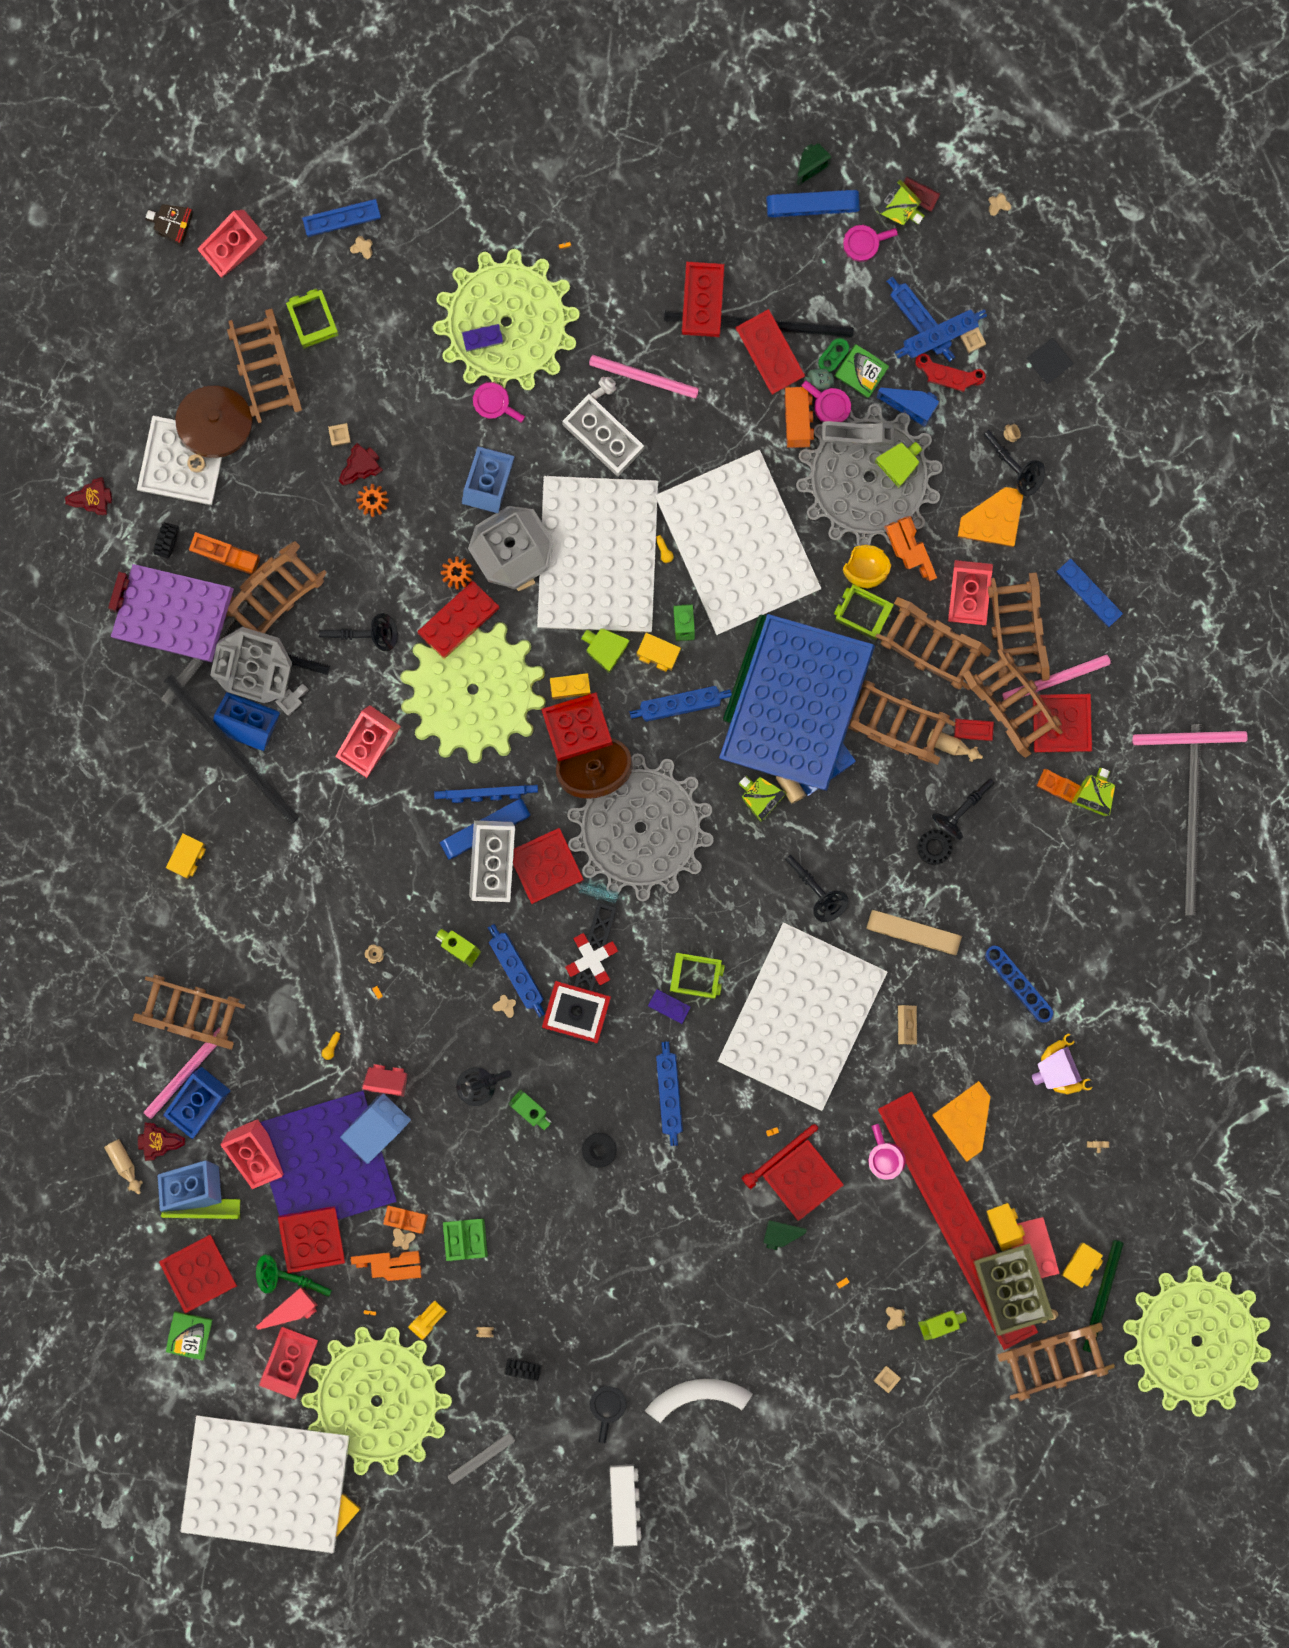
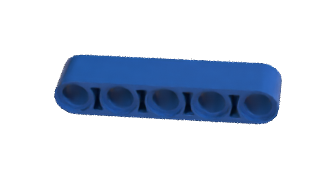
M857 190L779 194L766 197L768 217L860 211L859 191Z
M521 798L479 821L512 822L515 825L530 817L531 814ZM474 824L440 842L448 860L472 848Z
M999 946L989 947L985 952L987 962L1038 1022L1046 1023L1050 1021L1053 1017V1010ZM991 950L998 951L999 958L997 960L990 958L989 952ZM1004 964L1009 965L1012 969L1009 975H1005L1002 972L1001 968ZM1016 979L1024 982L1023 989L1018 990L1015 988L1014 981ZM1028 994L1035 995V1004L1031 1005L1027 1002ZM1040 1009H1046L1049 1012L1047 1019L1040 1018Z

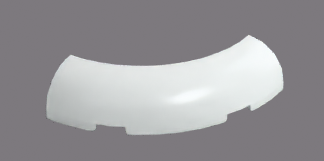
M696 1379L683 1382L666 1390L651 1402L645 1412L661 1423L677 1407L700 1399L721 1400L743 1410L753 1393L739 1385L723 1380Z

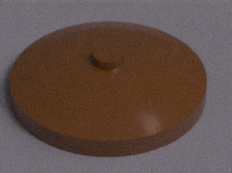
M205 386L189 393L180 403L175 418L176 431L183 445L191 452L208 458L225 457L239 450L248 440L252 429V415L247 402L237 392L223 386Z
M611 738L613 743L611 746L557 761L556 775L560 786L568 794L579 798H599L613 793L623 786L631 775L633 762L628 748L622 742Z

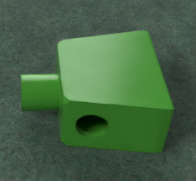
M673 605L675 641L695 640L693 605Z
M521 1089L508 1103L532 1126L537 1124L545 1130L551 1123L545 1116L546 1111ZM534 1109L536 1113L531 1116L529 1113Z

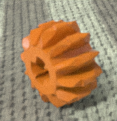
M371 484V490L364 486L365 493L362 491L358 492V495L363 498L356 499L357 503H362L358 506V509L362 510L365 508L364 515L371 511V517L375 516L374 511L382 515L380 508L387 510V506L383 503H389V499L384 498L387 492H381V486L375 490L374 484ZM370 497H375L378 501L371 505L368 499L371 500Z
M455 557L454 563L449 558L450 566L447 564L442 565L446 569L441 571V575L446 576L442 579L443 582L449 581V588L455 583L456 590L459 589L460 583L465 588L466 583L464 581H472L468 577L473 575V571L468 570L472 565H465V558L462 559L461 563H459V557ZM455 569H457L458 571L461 570V571H462V572H460V575H461V576H460V577H457L456 575L453 576V575H452V574H454V571H453V570H455Z

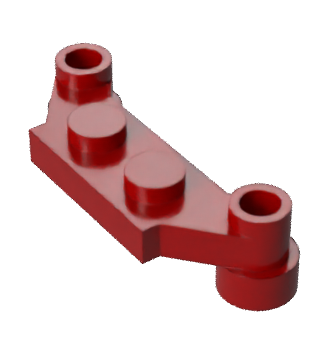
M927 354L918 355L915 361L916 367L924 371L929 383L964 392L965 388L972 385H982L986 379V374L982 369H976L970 373L933 363ZM924 358L927 362L922 363L920 359ZM980 374L982 378H977L975 375Z

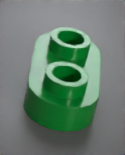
M841 338L835 339L819 358V369H827L829 373L833 372L848 354V342ZM841 346L843 351L837 352L836 347ZM825 361H830V362H831V366H830V367H826V366L824 365V362H825Z

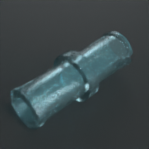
M583 881L579 889L580 894L595 897V900L602 899L616 904L619 892L606 890L602 885L595 886Z

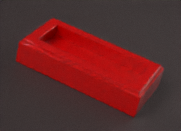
M955 719V738L993 741V721Z

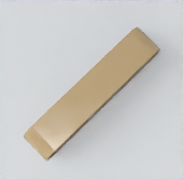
M871 910L866 928L952 955H957L962 939L960 935L875 910Z

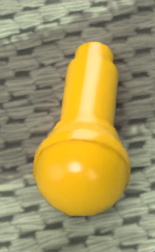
M661 535L656 536V542L661 551V560L664 563H670L674 558L673 553L669 551Z
M335 1032L328 1046L322 1050L321 1055L324 1059L331 1060L334 1057V1049L340 1039V1033Z

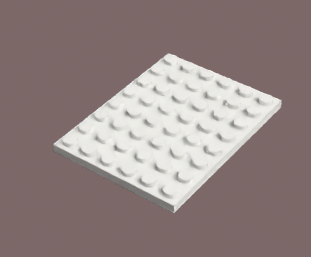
M760 449L655 495L716 635L753 620L760 614L764 615L821 590Z
M544 476L542 524L554 543L548 570L539 576L537 628L588 629L599 631L602 628L607 631L652 633L657 500L655 495L658 494V481Z
M783 922L718 1062L822 1111L885 979L887 971Z
M197 1415L181 1532L334 1553L350 1436Z

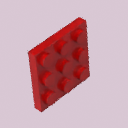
M596 692L541 709L558 762L613 745Z
M1091 694L1039 695L1052 715H1056L1061 721L1062 725H1060L1063 733L1059 734L1054 729H1051L1034 741V753L1092 752ZM1033 698V706H1035L1037 703ZM1042 710L1033 716V732L1049 722Z
M560 828L513 850V866L531 904L584 881Z
M806 1140L762 1175L798 1221L843 1186V1183L809 1140Z
M335 1206L278 1216L288 1273L345 1263Z
M211 1235L159 1261L185 1313L237 1287Z

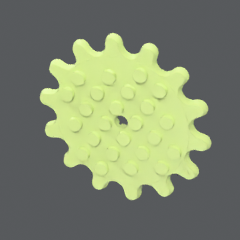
M517 249L510 250L506 261L500 264L494 262L489 253L482 252L478 256L479 268L476 272L469 273L461 267L456 268L453 271V278L458 283V289L454 293L441 292L437 296V303L447 309L448 316L445 320L437 321L433 325V330L435 334L446 335L451 339L450 347L443 352V359L447 363H452L456 360H462L466 363L467 368L463 375L466 383H475L480 376L485 375L491 379V382L499 383L504 388L507 381L516 379L524 390H531L535 386L534 373L537 370L543 369L550 375H556L560 371V365L555 360L557 350H572L576 346V340L572 336L567 335L564 328L567 323L576 321L580 313L577 308L566 307L561 301L562 296L569 291L570 284L567 280L563 279L554 283L548 281L546 273L549 269V263L545 259H539L533 266L526 267L522 264L521 253ZM504 317H509L512 320V324L504 327L501 324V320ZM499 324L503 344L466 352L462 332Z
M503 622L496 623L490 632H482L478 628L445 659L432 647L417 643L413 647V653L420 660V666L416 670H405L401 673V681L412 686L414 689V695L402 702V711L407 714L417 713L420 715L422 720L415 730L416 738L425 740L429 736H437L441 741L439 754L444 758L450 757L458 747L464 748L468 753V760L475 764L481 761L482 752L486 747H494L499 755L507 756L511 751L509 744L511 734L519 733L524 737H529L534 732L533 726L526 718L528 711L533 709L541 710L546 705L545 698L536 695L532 690L534 682L543 679L545 676L544 669L540 666L530 667L525 663V656L531 650L530 642L521 640L517 644L508 643L506 641L508 629ZM471 684L477 685L479 688L475 695H471L467 691Z
M1191 1266L1188 1270L1186 1281L1182 1283L1176 1282L1169 1273H1163L1159 1277V1284L1161 1286L1159 1295L1150 1296L1145 1292H1141L1136 1296V1303L1142 1308L1143 1316L1139 1320H1127L1123 1325L1124 1331L1135 1336L1137 1339V1346L1125 1353L1124 1360L1127 1364H1140L1144 1367V1376L1138 1382L1139 1389L1143 1392H1148L1155 1387L1161 1388L1164 1392L1162 1406L1166 1410H1173L1179 1401L1187 1400L1191 1404L1193 1414L1200 1417L1206 1413L1207 1403L1212 1399L1218 1400L1225 1409H1232L1236 1403L1233 1391L1237 1386H1244L1249 1390L1258 1387L1259 1381L1252 1374L1251 1367L1255 1362H1267L1271 1357L1270 1351L1257 1343L1258 1335L1269 1329L1270 1322L1264 1317L1254 1318L1251 1316L1249 1309L1256 1300L1255 1293L1246 1290L1240 1295L1233 1294L1230 1290L1232 1277L1228 1272H1221L1215 1281L1207 1282L1203 1278L1201 1268ZM1195 1335L1200 1336L1202 1339L1201 1345L1197 1347L1193 1346L1191 1342L1192 1337Z
M360 1327L355 1332L356 1340L351 1347H345L339 1341L332 1340L328 1344V1351L332 1356L331 1363L327 1366L313 1364L308 1370L309 1375L316 1379L319 1384L316 1392L305 1394L301 1400L304 1407L313 1408L318 1413L317 1421L312 1423L308 1430L350 1436L347 1454L353 1457L354 1471L358 1475L365 1474L369 1465L375 1461L383 1465L384 1471L388 1475H394L398 1471V1459L402 1455H409L414 1461L421 1462L426 1456V1452L421 1445L423 1438L426 1436L441 1438L445 1433V1428L435 1420L436 1411L448 1408L452 1403V1399L448 1394L438 1393L435 1389L436 1381L445 1375V1368L440 1364L426 1366L423 1363L422 1357L427 1350L425 1342L418 1340L410 1347L401 1346L399 1343L400 1333L395 1327L388 1328L383 1339L379 1341L371 1338L367 1328ZM373 1396H381L382 1404L380 1406L372 1404L371 1399Z

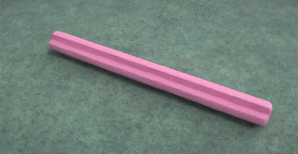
M592 355L590 358V366L691 398H697L699 389L595 355Z
M1104 655L1050 675V680L1042 681L1040 679L1034 681L1038 688L1036 691H1041L1111 664L1108 655ZM1024 686L1003 693V700L1007 699Z
M1246 731L1134 734L1132 739L1133 745L1246 742L1248 737Z
M220 1028L214 1032L213 1036L216 1037L217 1033L219 1034ZM205 1042L148 1106L144 1114L152 1119L217 1045Z

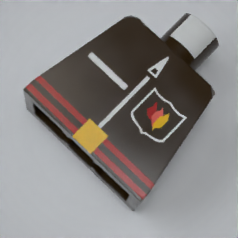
M162 204L159 212L149 209L146 220L155 223L153 230L156 234L182 247L194 212L191 208Z

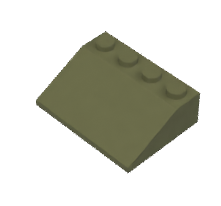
M1030 1243L973 1261L997 1336L1054 1318Z

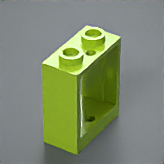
M311 290L307 292L306 296L292 297L286 303L303 349L339 335L322 290ZM320 298L330 327L303 336L293 308Z
M852 584L851 588H846L842 596L845 599L843 605L838 604L834 615L837 616L835 621L876 641L877 638L875 636L880 634L894 604ZM854 593L883 607L872 632L842 617Z
M676 953L670 992L715 999L716 995H720L722 984H718L719 976H723L725 965H721L722 960ZM683 960L716 965L711 993L678 988Z

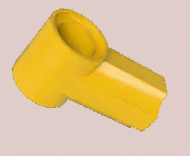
M434 1301L408 1328L423 1340L447 1311Z

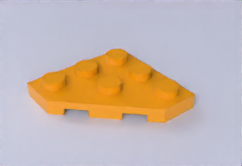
M1003 488L961 517L958 537L1014 547L1023 495L1017 489Z
M979 1081L932 1115L966 1162L983 1149L990 1095Z

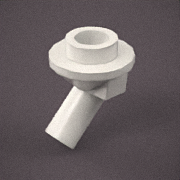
M602 377L599 381L601 387L590 395L595 400L605 393L611 395L617 389L615 381L610 377Z

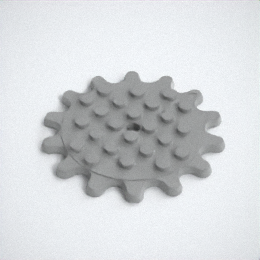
M872 404L869 406L868 413L864 418H856L851 411L843 421L844 423L856 424L885 423L893 425L894 445L877 447L866 444L842 446L822 441L823 424L815 426L814 434L819 439L820 445L815 450L803 449L800 451L799 460L810 467L811 473L808 477L799 479L796 487L798 491L803 493L809 492L815 497L814 504L807 510L809 519L816 520L820 517L830 519L831 527L828 535L832 540H839L844 533L853 532L857 538V546L870 545L872 537L881 534L885 537L887 543L891 545L884 527L885 525L894 521L896 523L897 520L906 516H911L916 529H921L925 525V519L920 514L919 507L923 503L935 504L939 501L940 494L929 487L928 479L932 475L939 474L943 466L939 461H930L924 456V450L932 442V438L928 433H922L918 436H912L908 433L907 428L910 423L908 414L900 413L893 421H886L882 417L881 406ZM901 442L907 448L916 442L922 448V451L915 456L919 461V465L905 483L898 488L875 463V460L878 456ZM872 472L875 479L867 482L864 479V474Z
M637 753L631 757L633 762L632 772L623 786L606 796L587 799L584 807L571 808L568 811V819L578 823L581 827L580 835L572 838L568 846L573 852L584 851L588 854L589 861L582 869V873L586 878H592L599 873L607 876L608 884L606 890L609 895L616 896L624 886L630 885L635 889L636 898L639 901H646L650 897V890L653 885L660 884L668 893L674 894L679 889L676 877L680 871L685 870L691 874H698L701 871V863L694 857V851L698 847H709L713 844V836L702 831L700 828V821L712 814V807L708 803L697 804L693 801L692 793L698 787V780L695 777H688L683 781H677L673 778L674 763L672 760L664 759L657 769H649L645 764L644 756ZM639 822L644 823L646 826V830L643 833H638L635 830V825Z

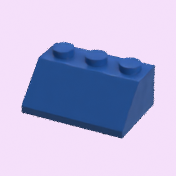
M227 692L214 714L213 721L230 739L264 751L270 741L280 712Z

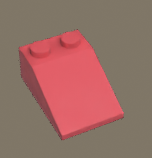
M236 210L198 248V251L222 278L254 253L265 242L267 236L245 210Z
M955 560L949 622L986 625L989 605L988 586H991L993 564Z
M369 705L361 711L335 757L367 778L394 740L401 726Z
M374 1064L373 1068H368L363 1089L404 1097L408 1074L404 1073V1069L393 1067L392 1071L385 1070V1066Z
M258 1119L227 1132L220 1145L252 1189L283 1177L284 1174L269 1134Z
M1041 1217L1017 1223L1018 1226L1022 1225L1025 1236H1022L1023 1244L1013 1248L1030 1243L1041 1278L1059 1274L1044 1218Z
M300 1288L259 1323L256 1328L259 1330L304 1317L307 1319L317 1311L315 1307L318 1305L304 1288Z
M281 1327L259 1386L296 1399L318 1340Z

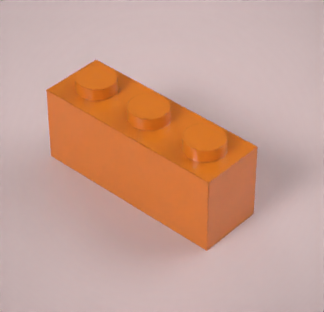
M785 387L787 448L810 447V440H814V429H810V423H813V411H809V405H812V394H808V391L803 387Z

